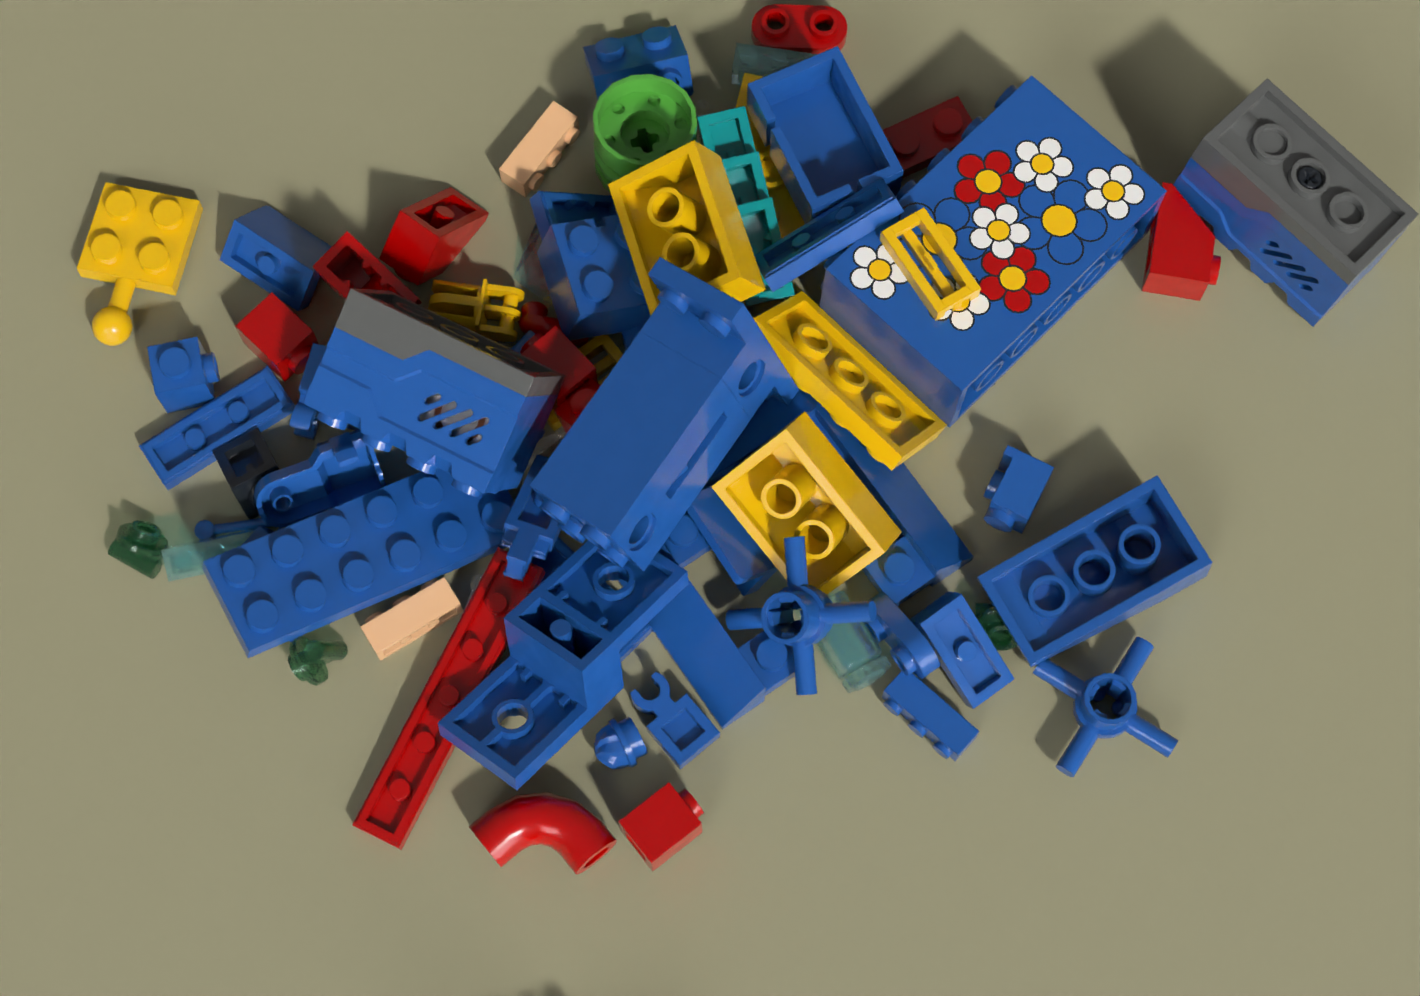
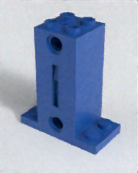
M661 257L648 273L660 291L657 296L660 301L659 305L529 485L544 500L539 508L558 521L557 526L580 543H584L587 539L599 547L597 551L616 566L623 568L629 562L643 572L764 401L768 402L773 397L788 406L799 391L794 380L742 302Z

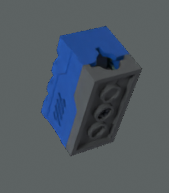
M1268 78L1202 138L1186 163L1185 168L1173 184L1197 215L1202 216L1213 226L1215 238L1228 250L1238 249L1250 260L1251 271L1264 283L1274 282L1287 294V304L1312 327L1379 262L1419 215Z
M351 288L303 404L319 411L317 419L341 430H345L347 425L351 424L361 430V433H363L361 440L365 444L385 452H390L392 446H395L406 452L408 456L406 463L411 467L428 474H435L437 468L451 474L452 478H454L451 485L454 488L468 495L480 497L482 493L497 494L501 490L518 488L566 375L390 290Z

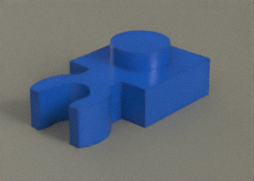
M315 343L312 345L299 385L300 398L294 407L289 424L290 427L295 428L294 435L314 440L320 420L317 419L319 411L303 404V401L327 349V346Z
M655 672L651 675V680L660 690L658 697L653 700H646L634 689L630 692L631 700L637 710L644 714H653L656 719L649 723L646 729L681 770L720 737V732L687 693L674 702L670 698L668 681L663 675Z

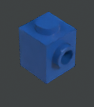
M198 337L147 347L154 392L167 413L202 407L216 398L213 383L220 381L217 360L214 352L206 353Z

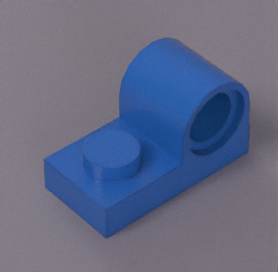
M948 591L909 619L934 649L941 667L966 706L972 709L976 708L1014 680L1013 675L962 594Z

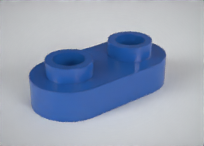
M879 592L868 600L875 602L877 617L874 622H862V624L876 643L884 640L892 648L890 654L899 669L906 676L914 673L923 679L940 667L939 659L928 640L885 593Z

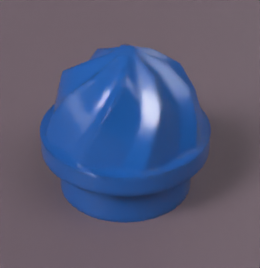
M630 717L619 722L613 718L596 734L594 743L595 756L597 760L613 770L626 767L632 768L637 765V759L648 754L643 739Z

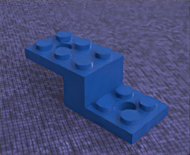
M587 541L504 617L510 656L438 722L440 735L511 787L518 790L624 688L620 649L689 584L687 570L659 552L644 572L629 562L623 568H620L603 557L597 551L599 547ZM622 579L627 582V585L619 590L612 591L601 587L607 580L615 581ZM520 715L527 719L524 725L515 729H506L500 725L508 716Z

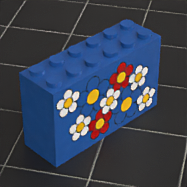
M1032 75L1019 88L1015 85L1008 87L994 105L995 110L986 119H983L981 116L975 118L962 133V141L952 151L948 148L941 150L930 162L927 168L928 173L918 183L910 180L899 190L895 197L904 210L903 213L860 238L849 248L846 247L834 254L824 264L826 271L824 280L820 285L822 294L819 307L945 422L949 428L1148 234L1167 192L1166 189ZM923 207L981 287L977 298L971 301L969 299L962 302L961 307L954 311L952 309L946 311L945 315L936 321L879 240L881 231ZM918 226L914 227L912 231L937 263L938 268L954 291L959 290L960 286ZM901 236L897 237L940 300L943 299V296ZM971 386L975 391L965 397L968 387Z

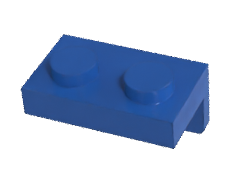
M676 25L652 27L643 33L622 38H605L596 44L583 47L586 65L595 88L597 101L599 96L612 83L630 75L653 74L670 79L683 88L689 96L694 93L688 54Z

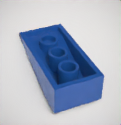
M1156 475L979 575L977 580L1031 668L1166 600L1208 575L1213 562L1162 481Z

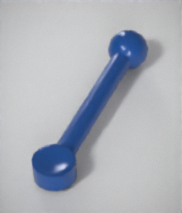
M261 518L215 525L208 520H202L196 524L194 532L200 540L208 542L213 540L216 534L257 529L259 526H272L265 523Z

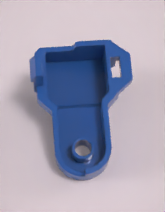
M361 430L346 432L318 443L308 460L271 472L261 478L254 489V500L261 519L273 527H287L387 486L374 448L361 440L363 436Z

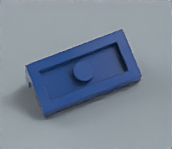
M265 205L234 219L220 261L267 292H272L296 311H300L309 306L320 278L312 266L332 246L272 207Z
M712 487L701 490L688 508V514L741 594L746 596L758 591L778 569Z

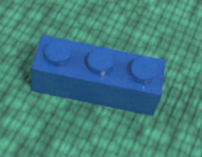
M901 671L883 691L882 699L885 700L884 706L895 716L901 714L910 722L908 724L909 728L919 737L923 738L925 735L934 743V750L945 759L950 757L956 761L977 738L980 732L913 673L906 676Z

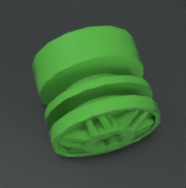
M653 74L630 75L612 83L599 96L593 112L594 157L596 174L604 189L610 192L609 183L693 140L697 141L696 107L688 93L672 80Z

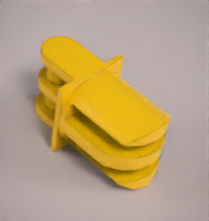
M484 278L482 286L433 280L431 290L434 294L430 296L429 310L491 340L514 342L517 340L518 333L513 329L514 323L518 322L521 318V312L517 310L518 302L524 300V291L515 287L488 284V280ZM491 299L503 300V306L490 305ZM487 319L499 320V326L487 325Z

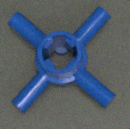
M805 536L784 538L788 587H784L778 593L769 597L761 608L728 610L726 613V625L729 630L763 628L768 637L776 643L792 646L796 695L817 694L813 644H817L831 630L833 624L874 622L877 617V608L872 600L833 603L827 594L813 585H808ZM802 609L800 610L801 620L794 621L793 610Z
M1136 637L1114 673H1103L1087 679L1085 682L1049 659L1036 666L1033 671L1034 675L1074 699L1073 713L1080 726L1056 764V768L1069 777H1074L1098 738H1114L1124 732L1129 733L1165 757H1169L1178 740L1136 714L1137 697L1132 683L1154 649L1150 642L1141 637ZM1106 694L1112 696L1116 701L1112 704L1111 711L1117 717L1115 719H1107L1106 714L1101 713L1098 709L1093 710L1090 702H1101Z

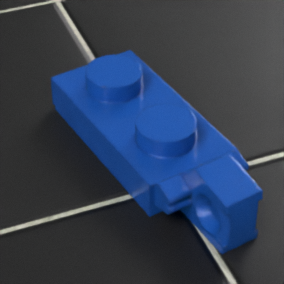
M539 454L536 455L504 523L501 546L510 548L506 556L507 564L503 575L522 582L530 568L533 556L545 560L548 552H552L561 531L557 526L559 522L539 508L544 500L529 486L549 459Z

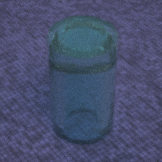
M845 591L828 596L833 603L851 602ZM865 622L833 624L827 635L817 643L837 677L844 679L842 685L847 693L859 691L880 679L892 666L886 656H881L882 650Z

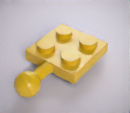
M105 182L77 265V270L81 277L115 284L108 306L100 309L92 320V331L98 341L108 346H116L124 343L130 337L132 320L127 311L135 288L176 296L202 215L203 208L200 200Z

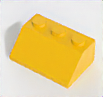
M693 140L608 184L650 315H652L660 303L657 298L660 291L648 273L660 257L740 302L766 290L720 155Z
M805 411L712 486V489L786 580L784 538L805 536L808 585H813L827 595L884 554L902 533Z

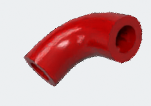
M550 792L516 795L489 809L468 826L500 867L531 845L542 844L553 848L575 874H580L606 855L617 842L603 822L577 800Z

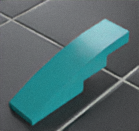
M742 106L697 117V126L702 145L720 155L753 253L756 255L782 238L772 197L769 198L759 152H756L746 107ZM762 276L766 290L744 300V303L748 307L794 296L795 292L792 281L772 292Z

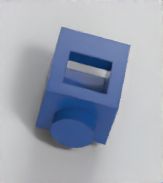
M1007 445L998 467L999 470H995L983 497L991 500L984 520L987 524L1000 531L1011 532L1013 529L1022 534L1049 481L1054 467Z

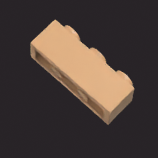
M553 101L499 168L501 182L525 198L531 190L536 191L542 184L546 171L550 167L554 168L562 157L561 152L565 147L572 145L577 140L580 134L578 116Z
M445 577L440 580L435 578L421 586V591L411 597L405 595L397 599L391 609L384 613L379 611L370 615L365 620V624L360 626L380 661L463 612L461 603Z

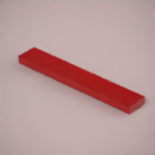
M499 547L495 551L352 824L354 827L400 850L404 847L455 748V745L440 735L438 722L496 669L508 646L504 617L539 586L546 573L543 568L531 563L523 582L503 575L507 564L506 556L508 551Z

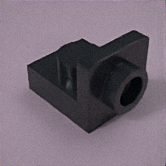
M256 428L212 451L232 492L248 519H254L259 516L254 500L256 484L265 475L280 470L259 429Z

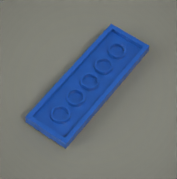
M437 468L435 474L421 471L204 560L202 569L247 658H250L493 554L498 547L501 549L507 548L501 546L504 523L514 504L509 491L501 490L497 494L482 493L480 497H475L454 488L451 485L454 478L448 472Z

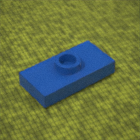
M538 191L529 199L542 241L551 224L594 218L597 227L602 217L618 215L611 195Z

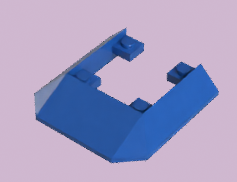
M800 389L788 406L773 397L768 402L764 401L702 488L703 490L712 487L768 439L805 411L902 531L896 539L897 541L884 554L862 569L878 592L885 593L896 606H899L928 585L933 587L973 560L974 557L904 463L891 471L884 463L875 460L868 453L866 446L846 428L835 423L829 412L818 401ZM686 511L658 552L684 568L712 548ZM622 579L617 580L622 588L627 585L626 581ZM688 579L689 584L648 624L652 627L653 633L723 730L764 702L766 695L795 676L793 648L786 644L776 643L768 637L765 631H762L737 648Z

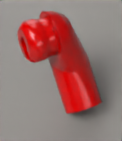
M530 301L522 305V317L518 324L524 334L531 330L535 334L543 333L545 335L554 326L561 330L558 318L548 317V309L543 303ZM589 338L572 340L571 342L575 346L582 347L588 342Z

